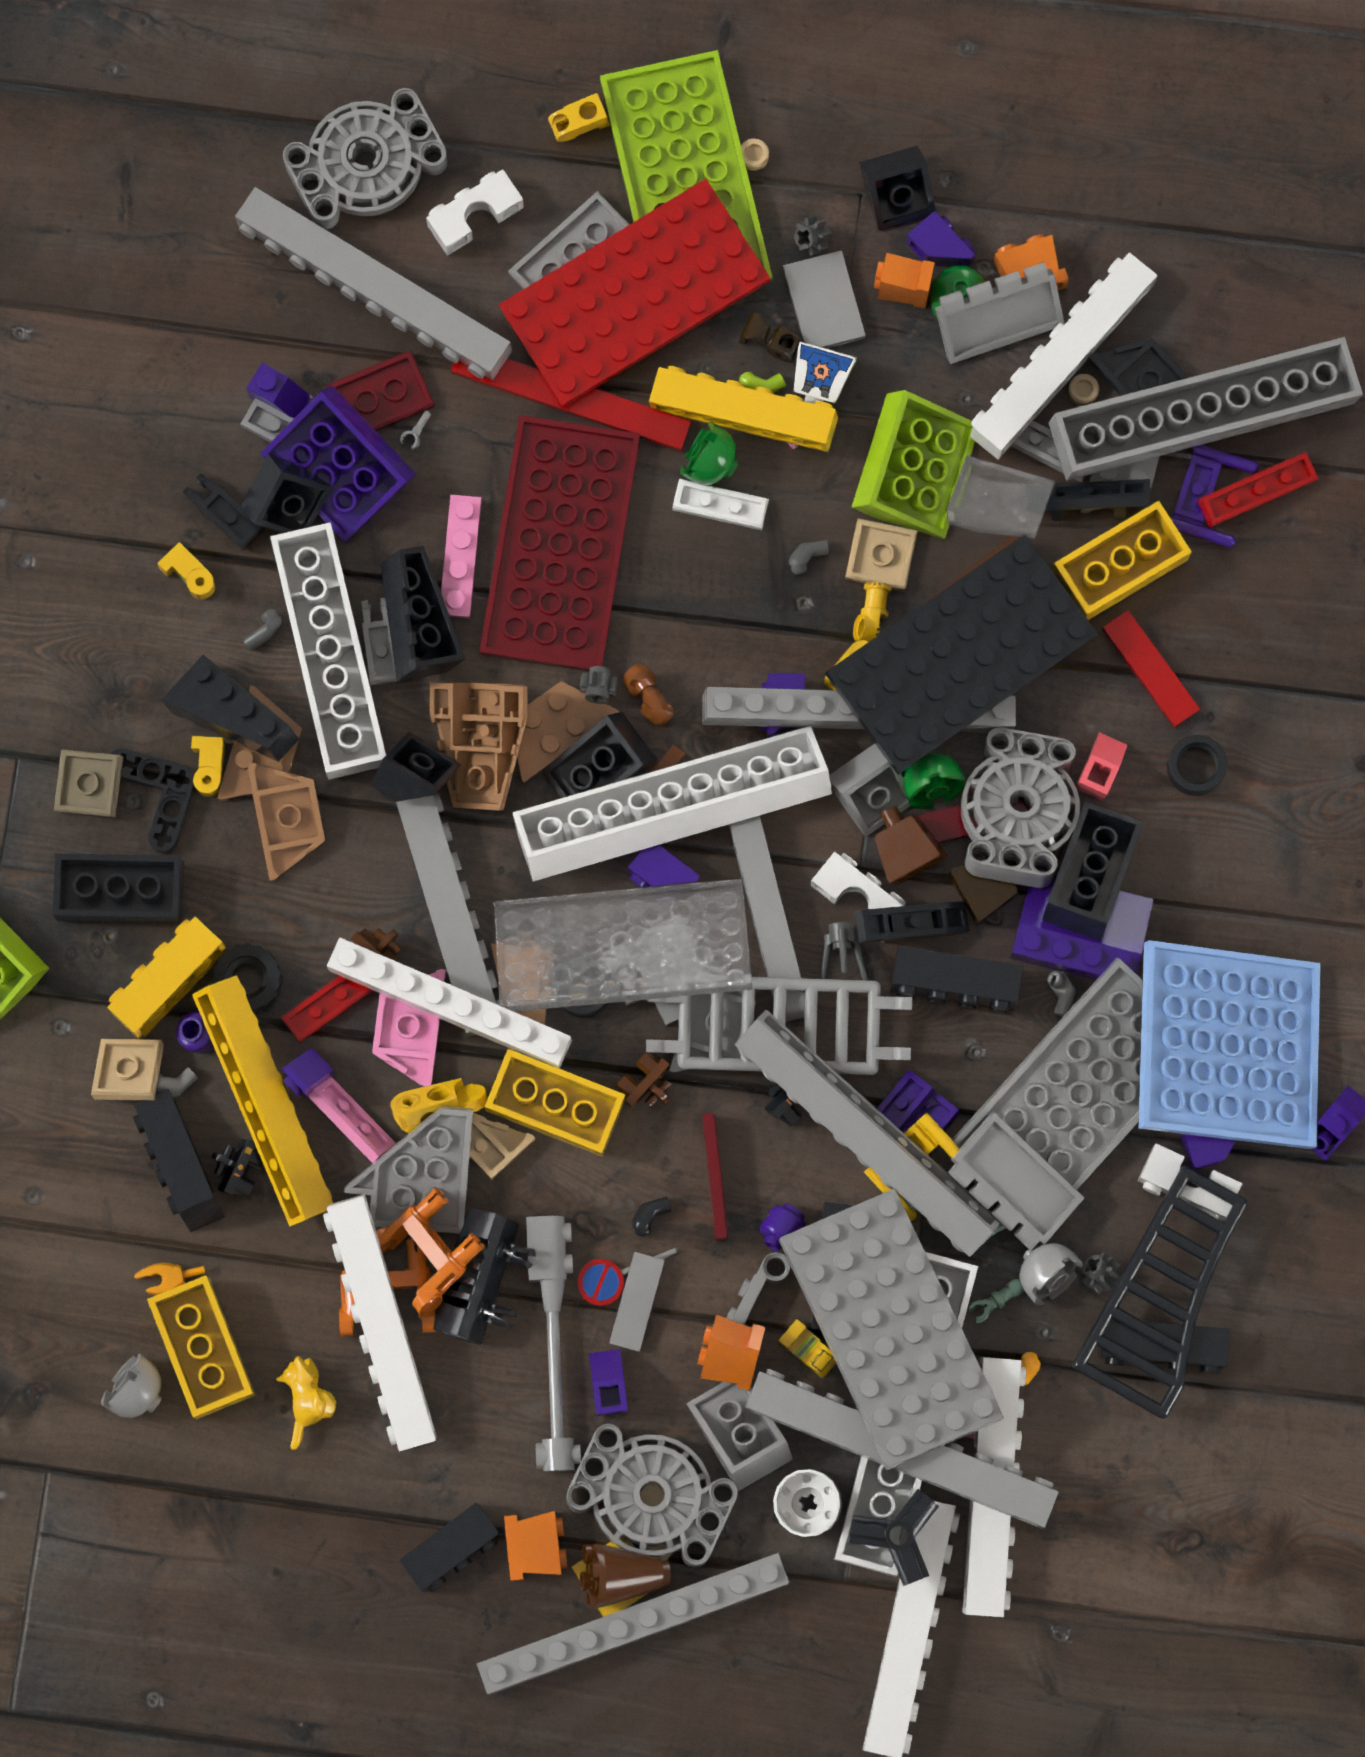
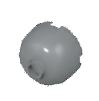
M1047 1243L1040 1247L1036 1245L1033 1249H1028L1024 1254L1023 1259L1025 1261L1021 1265L1019 1277L1022 1288L1028 1297L1036 1305H1044L1045 1303L1041 1299L1049 1296L1054 1300L1076 1280L1078 1275L1074 1271L1077 1266L1082 1269L1083 1263L1073 1251L1058 1243Z
M138 1354L137 1358L135 1356L131 1357L111 1380L115 1383L112 1392L107 1389L105 1390L101 1399V1405L117 1416L125 1418L138 1417L146 1410L150 1413L153 1412L162 1399L158 1395L162 1383L157 1367L141 1354Z

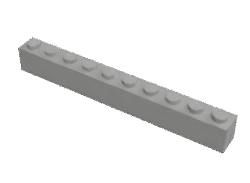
M254 187L235 215L239 226L238 230L250 239L257 237L265 242L264 246L276 255H279L281 252L290 257L289 261L301 270L308 268L315 273L314 276L323 284L330 286L332 283L341 288L340 292L352 301L359 299L366 304L365 307L374 315L381 317L383 314L392 319L391 323L397 329L403 332L410 330L415 333L417 340L429 348H432L433 345L443 351L444 357L454 363L461 361L469 366V372L480 379H483L485 376L493 381L512 352L510 341Z
M707 687L702 697V725L782 726L795 728L811 726V728L864 729L837 690ZM1011 695L960 732L989 733L997 727L1013 729L1016 726V697Z
M765 1010L734 1044L746 1060L753 1061L763 1070V1074L768 1080L781 1086L786 1091L790 1100L802 1105L816 1123L824 1125L833 1133V1137L839 1144L847 1146L852 1150L861 1164L873 1169L887 1187L895 1189L904 1197L905 1203L910 1208L918 1210L923 1214L932 1228L944 1233L958 1251L965 1252L970 1257L998 1227L1000 1221L991 1214L990 1210L979 1203L950 1174L769 1011Z
M767 1369L766 1374L759 1371L746 1404V1410L884 1465L857 1406L855 1409L843 1405L845 1401L843 1398L827 1393L825 1397L813 1393L815 1387L797 1381L796 1385L785 1382V1375L771 1369ZM952 1442L892 1468L1041 1529L1045 1528L1058 1495V1491L1052 1489L1054 1485L1052 1482L1039 1477L1031 1481L1022 1477L1024 1472L1009 1465L1001 1469L992 1465L994 1459L976 1453L975 1457L962 1453L964 1447Z
M779 1553L479 1662L477 1667L488 1695L787 1586L789 1581Z

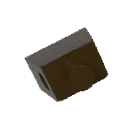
M986 857L979 859V861L987 860ZM1012 861L1007 865L1015 867L1018 864L1015 861ZM965 864L951 869L948 874L962 901H965V906L976 926L990 918L1018 894V889L1014 883L976 877L966 870Z

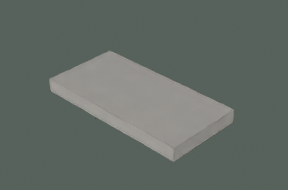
M597 191L508 271V274L522 289H525L630 224Z

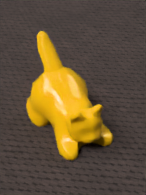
M299 1356L295 1358L294 1362L289 1363L281 1376L276 1378L277 1382H284L292 1389V1408L296 1421L290 1445L291 1450H296L302 1442L305 1426L316 1424L323 1418H331L336 1409V1400L331 1392L318 1387L319 1373L313 1360L307 1358L303 1361Z

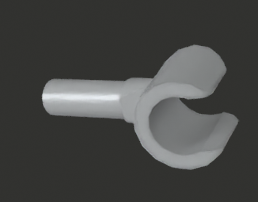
M425 411L412 431H406L401 435L400 442L402 445L407 437L414 436L415 443L411 446V450H415L420 446L419 435L431 416L430 412Z

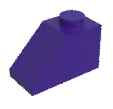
M263 362L246 388L249 398L252 400L257 398L292 418H295L314 399V397L289 377Z
M660 845L641 850L628 866V873L631 874L630 881L642 890L646 886L652 891L696 886L700 881V876Z

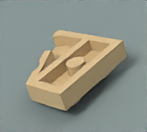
M473 1113L470 1159L490 1180H493L535 1141V1137L532 1134L519 1132L509 1128L508 1125L489 1121L485 1117Z

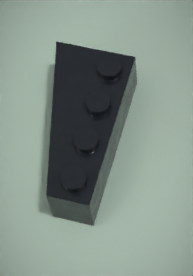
M424 546L398 550L380 564L397 682L447 673L465 660L427 553Z
M202 655L161 699L172 714L191 720L194 724L203 728L206 727L219 733L220 736L237 741L245 747L277 762L299 740L286 722L205 655Z

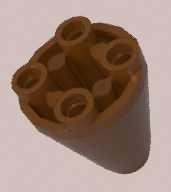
M602 1544L583 1545L582 1556L586 1569L585 1572L580 1573L581 1591H587L586 1603L588 1608L605 1607L661 1590L662 1586H669L670 1565L667 1560L661 1561L659 1557Z

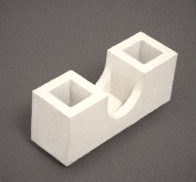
M502 169L498 173L493 171L485 175L480 180V184L474 188L461 190L455 195V200L447 205L440 204L434 207L426 219L428 228L448 256L473 240L472 230L466 223L468 216L472 212L477 210L488 211L499 224L524 208L523 198Z
M834 852L811 880L810 886L834 905L842 895L848 892H857L863 895L867 900L868 909L899 907L906 904L896 893L891 892L888 894L880 888L882 883L869 872L864 875L856 869L857 863L845 853L840 856Z
M1155 1144L1138 1179L1139 1182L1144 1184L1142 1188L1158 1196L1161 1192L1167 1194L1180 1170L1184 1156ZM1215 1170L1208 1177L1237 1194L1242 1185L1241 1182ZM1186 1185L1180 1195V1198L1223 1221L1232 1208V1205L1200 1187L1194 1188Z

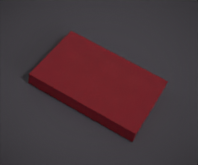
M411 350L326 385L327 388L332 385L375 431L435 407Z

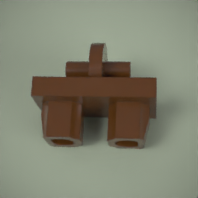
M379 928L373 935L366 929H363L360 933L357 931L352 936L351 940L354 941V944L406 965L396 956L402 948L394 942L399 935L394 929L387 935Z
M645 1052L635 1064L636 1067L647 1075L641 1083L638 1084L632 1077L626 1074L616 1084L619 1092L625 1094V1104L633 1110L650 1091L651 1095L644 1101L650 1108L658 1100L666 1105L670 1099L665 1092L672 1084L666 1079L658 1087L655 1084L670 1069V1064L663 1058L659 1061L653 1055Z

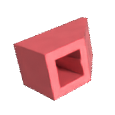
M1099 732L1075 785L1076 789L1103 801L1108 795L1128 745Z

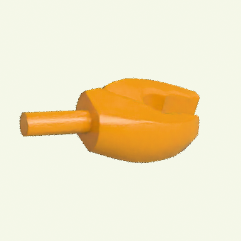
M161 1262L141 1269L134 1275V1278L142 1279L160 1275L162 1283L159 1286L145 1290L148 1294L158 1295L185 1284V1278L205 1274V1268L200 1266L183 1270L181 1265Z

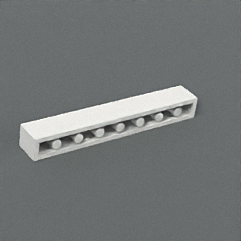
M1130 252L1123 260L1118 257L1107 271L1110 273L1104 281L1098 279L1088 292L1091 296L1084 303L1079 301L1069 313L1071 318L1067 323L1063 325L1060 322L1049 335L1051 338L1050 342L1045 347L1040 344L1030 356L1032 362L1026 368L1022 366L1018 368L1011 377L1010 381L1013 383L1005 391L1001 388L990 401L993 404L987 412L981 410L971 422L973 429L970 437L996 459L999 460L1028 425L1083 366L1087 358L1099 348L1154 286L1157 274Z
M340 937L327 964L328 970L332 973L559 1069L572 1042L571 1036Z
M363 1194L329 1204L327 1206L328 1213L323 1214L328 1232L334 1231L337 1243L332 1244L337 1263L343 1261L346 1274L341 1275L346 1293L352 1292L355 1304L350 1305L355 1323L361 1322L364 1334L360 1335L359 1338L364 1354L370 1353L373 1365L368 1366L373 1384L379 1383L382 1395L377 1397L382 1415L388 1414L391 1426L386 1427L391 1445L397 1444L398 1450L403 1451L436 1441L437 1435L366 1196Z
M980 1357L979 1366L1004 1418L975 1432L973 1457H975L976 1453L994 1459L992 1465L1004 1469L1006 1465L1019 1469V1463H1014L1015 1450H1020L1022 1440L1021 1431H1017V1418H1022L1024 1411V1400L1019 1399L1020 1386H1025L1026 1367H1021V1360ZM971 1500L969 1505L962 1613L966 1615L1004 1617V1610L1010 1609L1011 1593L1006 1591V1578L1012 1577L1013 1560L1008 1559L1009 1546H1014L1015 1527H1010L1011 1516Z
M936 1501L934 1502L939 1505V1508L915 1537L930 1576L903 1586L901 1579H899L862 1749L864 1751L890 1757H902L903 1753L909 1754L912 1735L907 1734L909 1721L915 1722L917 1718L919 1703L914 1702L916 1689H923L926 1671H921L923 1658L929 1659L933 1640L927 1639L930 1626L936 1627L940 1608H935L934 1605L936 1596L943 1595L946 1577L941 1576L944 1563H950L953 1545H948L950 1532L956 1533L960 1514L954 1513L956 1506Z

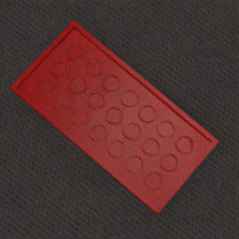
M704 179L498 304L556 399L564 408L771 282V279L708 180Z

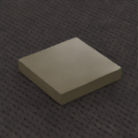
M61 749L54 811L116 818L123 756Z

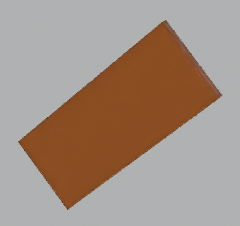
M673 744L651 772L677 765L685 753Z

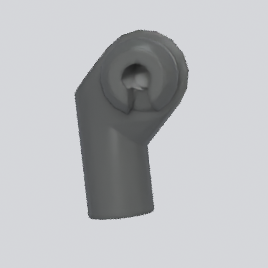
M827 540L800 544L789 557L792 573L797 575L804 574L807 571L806 564L811 557L829 555Z

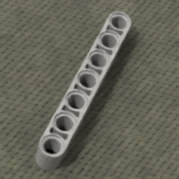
M760 815L728 824L767 977L801 978ZM771 990V994H772V998H773V1002H774V990ZM786 990V1022L805 1018V991Z

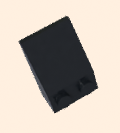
M618 712L605 716L543 769L542 772L559 796L564 798L640 776L658 760L623 712Z

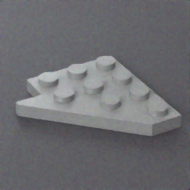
M441 1106L345 1186L344 1193L371 1195L370 1213L374 1226L388 1227L409 1206H417L436 1187L445 1194L443 1198L447 1197L449 1202L430 1219L431 1226L436 1232L460 1234L465 1221L473 1108Z

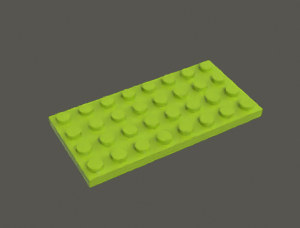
M718 50L600 75L601 87L633 222L702 180L707 179L772 281L773 277Z

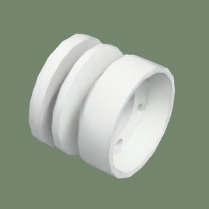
M811 1469L797 1470L786 1476L777 1486L773 1498L774 1513L780 1524L790 1533L802 1537L818 1536L830 1530L839 1519L842 1509L841 1493L836 1483L825 1473ZM812 1494L815 1496L813 1502L817 1504L815 1510L809 1509L805 1512L802 1510L804 1504L800 1500L802 1497L808 1498Z

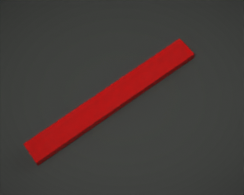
M510 359L505 361L493 381L485 376L483 379L476 377L469 372V366L461 361L453 363L451 368V374L615 430L640 433L641 439L682 452L691 427V421L598 389H593L562 408L538 369Z

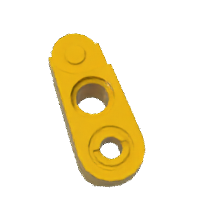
M462 1078L399 1093L392 1099L390 1106L394 1120L402 1130L410 1133L441 1106L473 1108V1112H477L485 1106L488 1097L484 1086L472 1083L463 1085Z

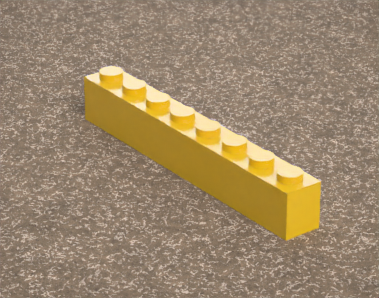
M233 976L192 994L289 1226L291 1227L326 1212L327 1206L333 1204L331 1192L325 1185L319 1170V1164L312 1154L307 1142L306 1133L301 1128L295 1113V1107L288 1097L283 1085L282 1076L277 1071L271 1057L270 1048L263 1038L258 1026V1019L252 1012L246 997V991L240 983L238 976Z

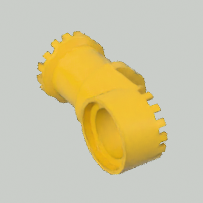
M874 582L864 584V589L866 590L865 607L861 609V614L858 615L854 623L853 637L855 641L866 640L870 642L878 636L876 633L879 634L880 632L877 631V628L880 629V618H887L889 614L886 610L888 593L891 592L890 585L884 583L878 585L879 582H876V585Z

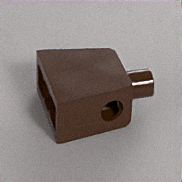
M892 806L880 813L887 829L875 835V842L889 884L899 885L948 858L947 853L919 817L911 815L903 819L897 806Z

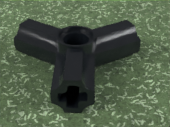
M917 1489L893 1520L852 1515L849 1543L888 1548L903 1586L926 1578L930 1575L915 1537L936 1512L939 1505ZM902 1527L906 1530L907 1540L904 1544L896 1545L891 1541L890 1531L892 1528Z

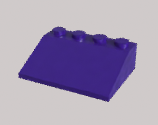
M332 385L322 390L260 453L265 459L270 454L292 461L331 485L332 489L318 515L326 523L331 522L333 531L344 542H347L417 475Z
M1057 874L1054 875L1052 883L1047 887L1036 888L1028 886L1010 959L1097 980L1112 962L1119 958L1137 974L1153 899L1119 891L1102 941H1098L1042 921Z

